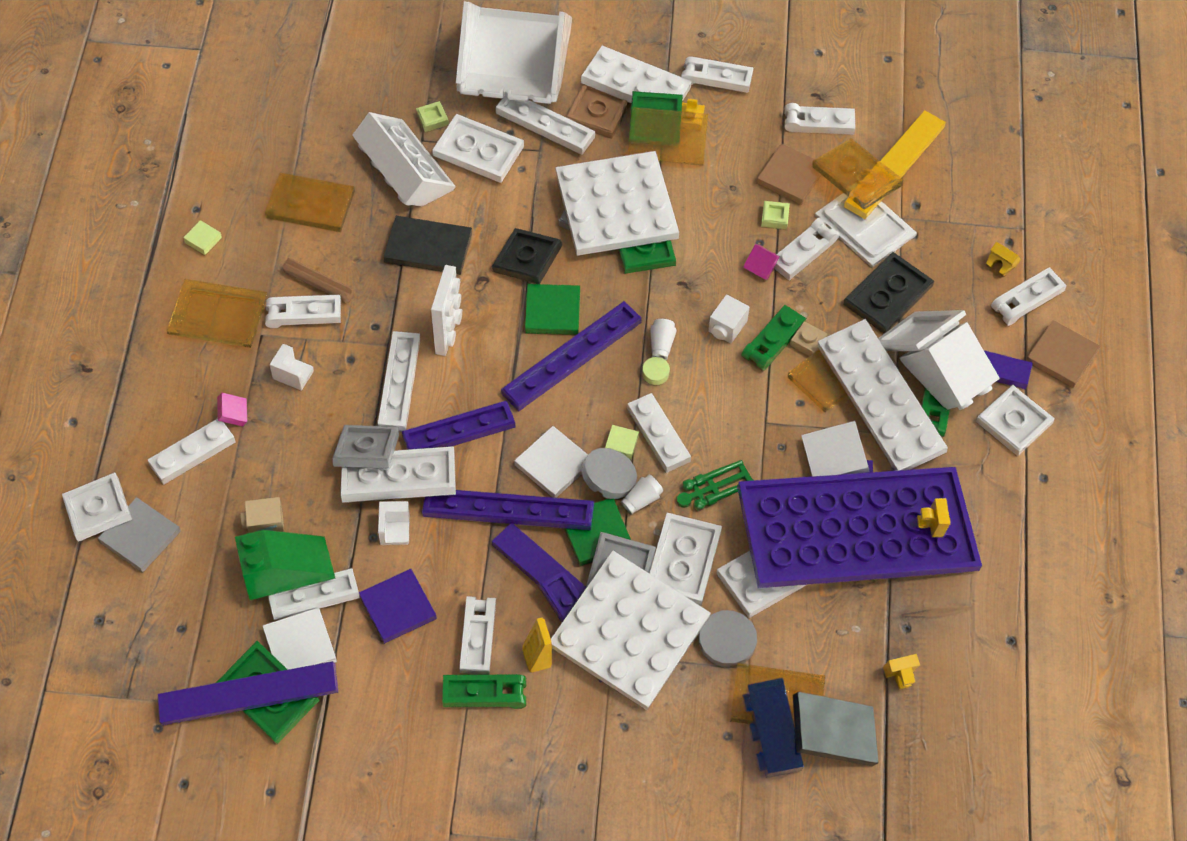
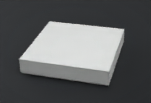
M1012 385L977 417L976 422L1018 456L1053 424L1055 418Z
M855 421L801 435L812 476L869 472Z
M552 426L514 462L518 469L553 498H557L582 475V466L588 454Z
M116 473L62 494L71 526L78 542L132 520Z
M319 607L263 625L271 654L287 669L331 661L337 662Z

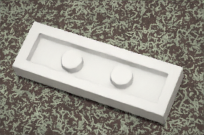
M652 393L628 403L627 410L666 473L691 462V455Z
M216 419L149 458L148 463L164 485L236 441L224 422Z
M353 569L334 573L336 579L269 595L274 620L303 613L318 607L323 608L360 598Z

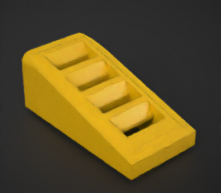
M543 617L536 619L522 647L528 671L531 673L551 668L552 642Z

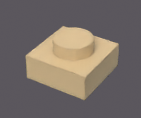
M804 321L791 339L790 346L814 358L819 351L818 341L827 337V333Z

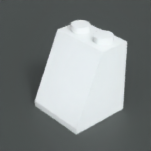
M967 322L957 325L924 350L909 351L900 357L901 362L947 410L956 407L962 410L973 403V397L988 393L993 389L991 385L1000 379Z

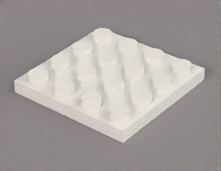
M656 151L555 167V174L577 256L679 239V229Z
M612 551L551 638L552 649L648 710L711 613L615 551Z

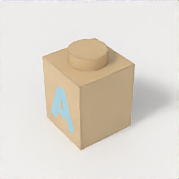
M280 497L245 501L246 512L241 513L243 530L248 529L249 533L260 530L284 532L283 509Z

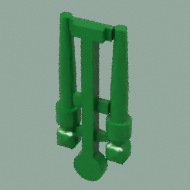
M739 460L706 474L696 475L692 480H684V490L689 491L694 487L695 492L690 494L686 492L680 493L677 496V504L682 508L690 506L691 501L695 500L694 507L697 511H700L706 505L712 506L717 501L737 493L738 485L723 491H719V489L742 479H745V481H754V479L750 476L743 461ZM739 467L740 473L714 483L713 478ZM707 481L709 486L700 489L699 486L704 485Z

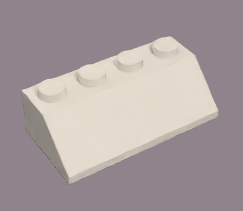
M369 112L352 136L359 143L358 147L372 160L371 164L380 170L385 177V182L394 188L398 194V199L405 205L422 207L455 189L456 186L402 119Z

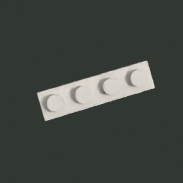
M503 97L496 106V114L581 155L595 138V131L530 100L519 101Z
M393 331L378 426H395L401 432L407 428L420 345V333Z

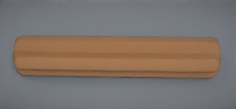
M288 258L283 264L284 273L329 295H340L341 300L349 303L354 296L353 288L298 261Z

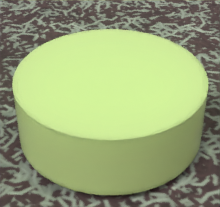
M652 357L645 361L642 375L646 382L652 385H660L668 380L670 367L666 360Z

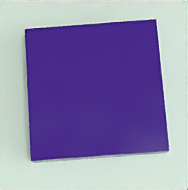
M412 569L359 592V597L384 644L437 619L436 613Z

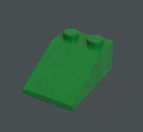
M260 530L235 537L249 600L336 579L325 536Z

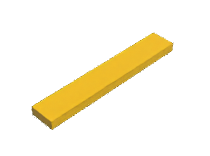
M924 110L847 198L844 208L866 219L944 129L946 122Z

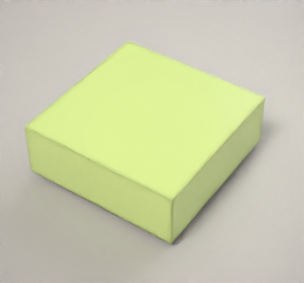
M440 101L416 108L417 116L425 132L449 125L447 115Z
M764 201L761 227L787 230L790 203Z
M200 220L184 236V242L206 255L222 236L221 232Z
M612 425L605 448L619 451L629 459H632L639 431Z

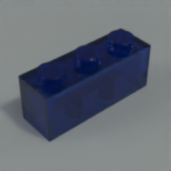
M783 678L747 685V694H742L745 711H751L753 723L749 724L752 741H758L760 753H756L759 771H765L766 778L802 771L804 765L801 753L796 751L795 727Z

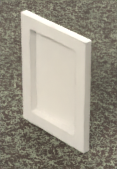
M858 182L817 211L815 217L821 218L826 222V226L829 229L833 228L839 233L838 238L873 268L892 252H896L897 249L914 238L917 232L882 201L866 219L844 208L847 198L861 184Z
M964 310L917 311L878 339L886 351H922L959 325L958 320L963 318L966 313Z

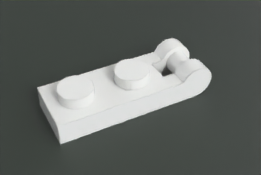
M687 57L684 63L685 70L682 72L681 77L692 81L691 85L697 83L748 93L753 75V67Z
M796 103L785 105V116L787 117L785 119V129L789 132L854 135L855 109L803 107Z
M817 218L806 231L777 254L780 257L774 269L786 279L791 280L834 244L839 237V233L833 228L829 229L826 226V222L821 218ZM820 234L824 238L819 240L818 238H816V236Z
M1049 267L996 298L992 302L991 307L1004 316L1003 320L1009 326L1014 324L1023 315L1064 292L1067 285ZM1013 303L1016 307L1011 309L1008 304Z
M340 295L271 297L266 300L268 314L265 317V325L269 328H278L281 325L341 323ZM282 309H286V312L279 313Z
M467 596L460 673L490 675L496 598L487 597V600H476V597ZM475 611L486 612L485 616L475 615Z

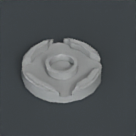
M599 448L591 451L586 457L581 470L583 479L588 487L594 492L599 491L603 493L602 496L609 499L625 497L635 486L637 480L636 469L630 459L621 452L611 448Z
M721 610L711 614L699 632L701 651L711 663L718 666L742 665L753 656L757 645V631L753 623L745 615L736 611Z

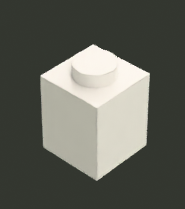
M726 295L710 316L708 332L712 333L717 339L732 343L747 323L750 307Z

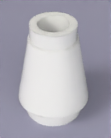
M668 319L654 320L653 325L650 327L652 357L668 359L677 332L673 321Z
M649 474L645 478L641 477L626 495L625 499L621 501V504L632 515L635 511L637 512L660 498L659 495L663 492V488L652 475Z

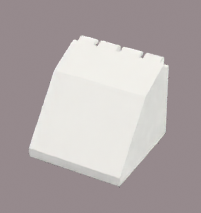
M464 1L456 76L457 91L465 95L478 96L483 94V97L501 99L508 97L510 100L519 101L532 99L533 102L547 104L556 102L562 84L572 17L565 12H559V16L482 8Z

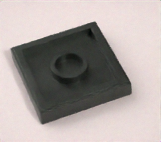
M515 228L493 263V272L540 284L563 246L561 239Z

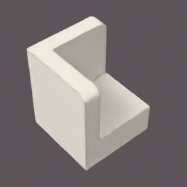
M282 344L270 363L274 380L301 391L314 371L313 366L296 360L293 347Z
M408 501L379 502L378 534L380 545H408L410 524Z

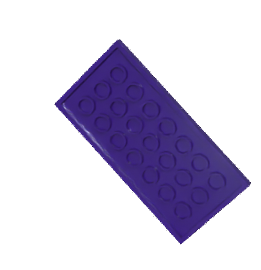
M956 467L739 481L737 490L757 588L980 571L982 567ZM935 498H946L950 526L943 537H932L930 527L919 528L917 523V515H921V508H930Z

